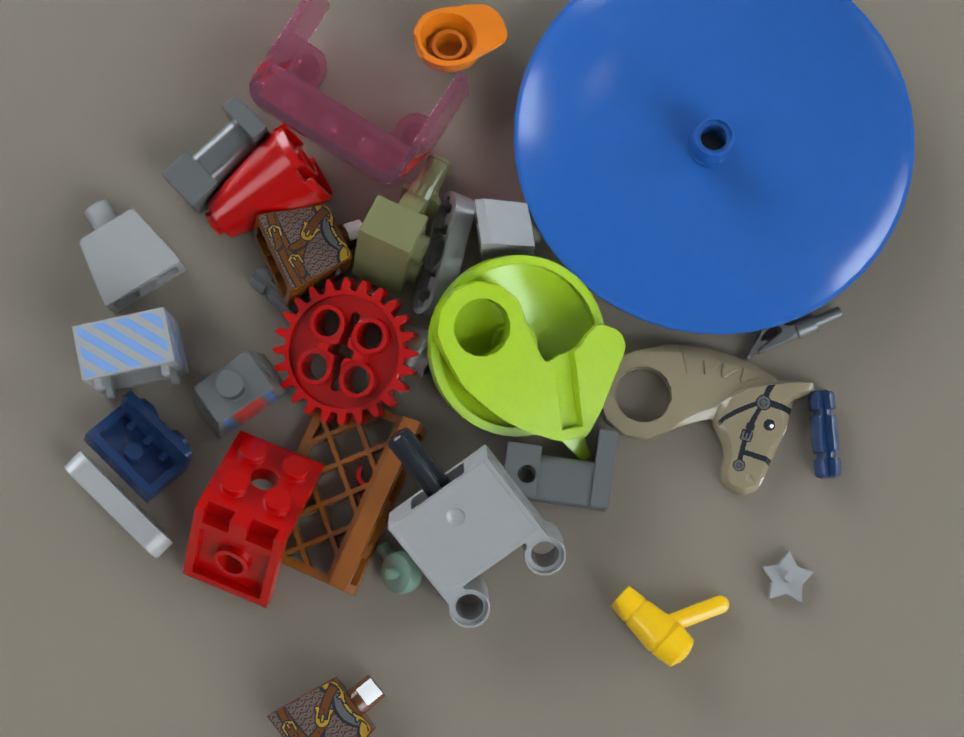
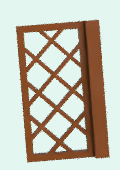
M320 408L312 416L296 453L308 458L313 446L328 441L335 462L323 467L321 476L339 470L346 492L323 501L318 484L316 485L313 494L317 504L303 509L299 519L320 511L327 534L304 542L297 522L292 530L297 546L284 551L282 564L355 596L387 525L389 512L394 509L409 475L407 469L388 447L387 441L371 447L364 425L383 419L395 424L388 440L395 432L407 427L411 429L422 444L428 430L421 422L406 416L402 417L386 409H383L384 416L381 418H375L367 410V413L370 414L368 415L367 423L358 424L354 419L349 425L331 430L329 423L321 422ZM323 426L325 433L318 436V433L321 427ZM358 429L365 450L342 459L334 438ZM382 452L377 462L374 455ZM368 458L373 470L369 482L352 488L345 467ZM364 493L358 504L356 496ZM349 499L354 516L349 525L334 530L326 508ZM345 534L341 545H339L337 537ZM330 541L335 558L328 573H325L313 567L308 549ZM301 553L304 563L290 556Z

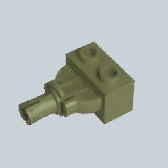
M430 154L416 180H413L411 183H404L399 203L380 195L377 196L358 230L352 275L372 282V284L385 288L398 296L402 294L407 282L416 283L424 267L425 260L422 258L430 242V237L424 235L428 221L427 215L434 216L438 213L441 205L438 194L451 169V164L446 158L437 154Z

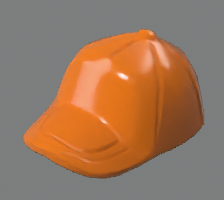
M469 4L443 7L425 13L418 20L413 35L417 54L426 66L439 72L452 73L470 68L478 58L501 46L508 37V31L502 17L492 7L485 4Z

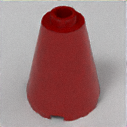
M285 123L274 128L207 201L209 211L205 215L217 234L222 235L226 233L229 237L234 238L253 231L257 215L324 204L332 198V188L319 164L313 156L309 158L301 148L305 144Z

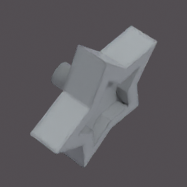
M790 550L786 552L777 565L760 567L770 581L768 599L785 594L800 603L802 602V584L814 572L798 567Z

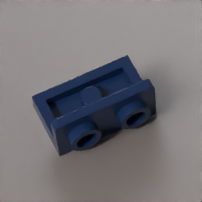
M132 391L127 392L122 397L120 406L90 429L84 438V441L147 504L187 470L193 456L187 439L179 431L171 430L159 419L154 406L146 399H139Z

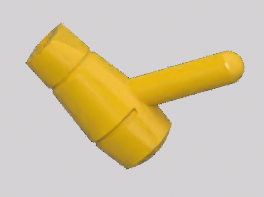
M628 586L610 607L622 621L626 622L628 628L648 652H651L654 657L668 667H671L684 660L692 649L694 639L684 628L725 613L729 609V601L725 596L718 595L667 614L652 602L646 600L645 597L631 586Z

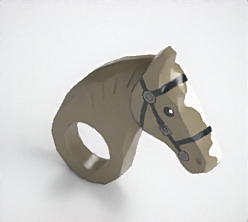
M666 344L623 355L601 412L605 423L615 431H618L622 437L641 441L651 440L687 425L710 421L722 444L723 460L720 467V482L724 488L737 495H747L756 491L765 477L771 460L787 429L793 401L814 392V383L779 381L750 362L721 351L703 347ZM634 370H647L657 374L665 382L669 391V404L666 412L660 418L651 422H638L628 418L620 410L616 401V387L619 380L625 374Z

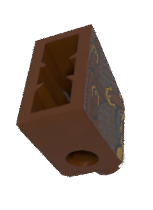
M325 204L257 215L252 235L286 308L295 304L294 299L296 297L304 299L309 297L310 286L318 287L321 290L325 288L326 280L337 281L347 274L352 262V254L349 249L356 247L358 230L362 225L359 219L338 225L329 206Z
M369 674L349 691L335 677L273 711L267 717L282 737H369L376 727L366 715V712L386 696Z

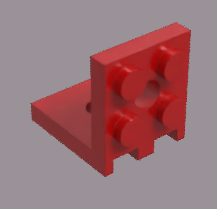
M240 430L194 508L183 574L267 608L274 595L287 540L322 475L324 464ZM259 479L267 480L274 487L269 490H262L255 487L252 482Z

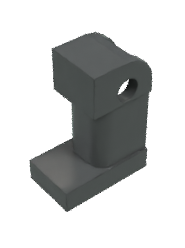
M236 95L222 107L229 122L193 156L186 151L162 173L165 180L198 213L209 209L207 201L270 134L267 126Z
M605 429L598 431L593 462L542 455V446L508 441L504 469L529 501L605 512L609 506L618 431ZM522 469H528L533 472L534 480L530 483L522 482L518 477V472Z

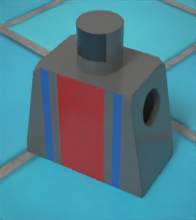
M246 351L193 388L195 405L221 440L286 395L290 390L280 386L283 380L265 354Z

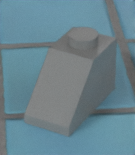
M485 198L475 200V228L481 262L504 255H534V243L541 242L542 239L537 226L530 216L527 203Z

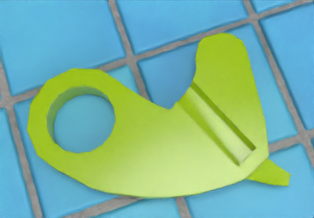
M469 281L449 290L435 309L432 333L438 350L457 382L487 410L502 420L526 432L562 441L573 454L585 461L591 455L585 437L591 431L603 408L623 358L626 347L623 335L615 328L603 324L594 325L584 334L579 345L575 348L544 361L533 340L518 298L500 284ZM479 298L487 299L493 302L502 313L505 322L504 334L499 344L491 351L481 355L470 354L457 342L454 333L455 319L459 310L468 302Z

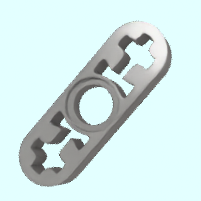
M454 191L446 192L440 199V209L434 215L429 233L430 242L423 257L425 264L418 278L413 297L415 313L428 318L432 317L443 293L459 276L474 216L475 204L473 199Z
M80 450L64 466L66 471L155 558L158 559L174 542L83 451Z

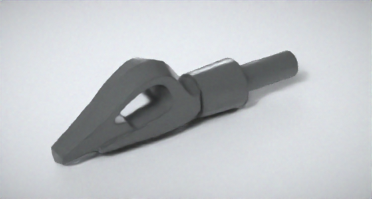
M835 307L814 317L808 314L792 322V324L784 323L776 326L775 328L779 333L770 341H761L768 329L759 330L756 339L745 355L746 361L756 354L764 353L794 339H800L818 332L819 326L842 317L841 309Z

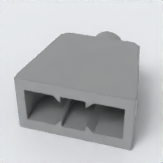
M101 200L91 205L84 214L95 231L80 240V247L103 303L115 315L187 270L176 254L134 209H130L117 216L108 200Z

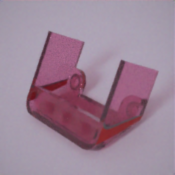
M302 0L252 76L249 89L254 103L268 115L374 181L381 184H394L401 181L435 148L469 95L467 76L460 71L457 72L429 117L420 113H410L403 116L396 123L391 133L388 134L318 90L328 72L327 61L323 53L308 43V41L330 9L328 0Z

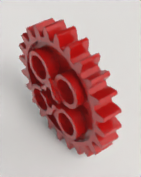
M344 278L341 290L336 281L330 279L325 282V293L318 287L310 286L309 294L311 301L296 297L294 301L300 311L297 314L284 311L282 314L291 324L289 329L279 328L275 331L279 336L286 339L285 345L273 347V352L283 354L285 361L278 363L274 366V369L277 371H287L289 375L280 386L282 388L295 387L297 389L290 400L292 403L308 401L304 414L314 415L321 408V422L330 423L336 413L338 423L341 426L349 425L352 414L358 424L367 423V410L375 418L383 417L384 411L381 403L384 402L391 407H397L399 403L393 394L394 391L409 392V386L402 379L404 375H417L418 373L413 367L406 365L407 359L420 356L419 352L408 349V342L419 337L418 333L405 332L404 327L412 321V316L396 315L402 305L400 300L394 299L385 304L388 295L387 289L380 287L371 295L372 282L362 280L357 291L354 279ZM336 312L340 319V327L334 335L330 336L325 331L324 320L328 314ZM355 313H359V322L354 327L353 316ZM377 324L382 330L383 338L380 345L372 349L367 345L365 336L368 328ZM341 345L354 350L352 359L345 358L343 354L339 353ZM318 355H322L327 363V371L321 379H317L311 370V364ZM359 368H364L369 374L370 381L367 389L360 393L353 385V376ZM339 377L340 387L337 391H335L333 389L334 381Z

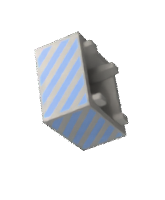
M164 307L72 327L82 381L98 392L106 393L109 399L117 397V390L171 379L173 385L180 384V377L189 375L180 325Z

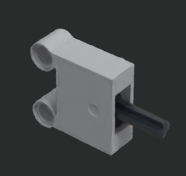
M406 427L398 430L387 441L388 447L422 488V490L389 512L388 529L449 604V614L457 625L464 628H475L482 625L488 619L490 613L488 585L480 574L521 545L525 563L533 573L541 576L552 575L563 567L566 560V550L559 528L554 523L546 521L541 517L486 444L444 473L410 428ZM542 541H548L555 545L546 554H539L532 550L537 543ZM466 594H473L480 598L473 605H464L457 601Z

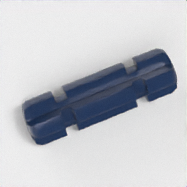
M818 390L811 392L808 396L809 411L813 412L814 415L810 418L813 454H817V459L814 460L815 476L820 479L836 478L841 475V461L839 457H836V452L840 451L836 415H832V410L836 409L835 396L833 391Z

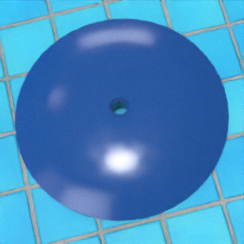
M571 0L551 22L538 42L526 67L515 111L514 151L521 191L525 202L528 204L529 212L535 225L557 259L566 269L577 276L590 291L620 311L654 325L695 334L728 335L768 329L801 318L824 306L845 291L866 271L887 243L905 206L915 158V131L909 96L896 60L881 34L851 0ZM705 135L717 137L721 142L722 148L718 150L707 149L702 144L701 137Z

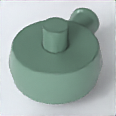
M388 542L380 544L377 548V553L384 560L381 567V576L387 589L399 594H407L415 590L422 580L421 569L406 551L394 552Z

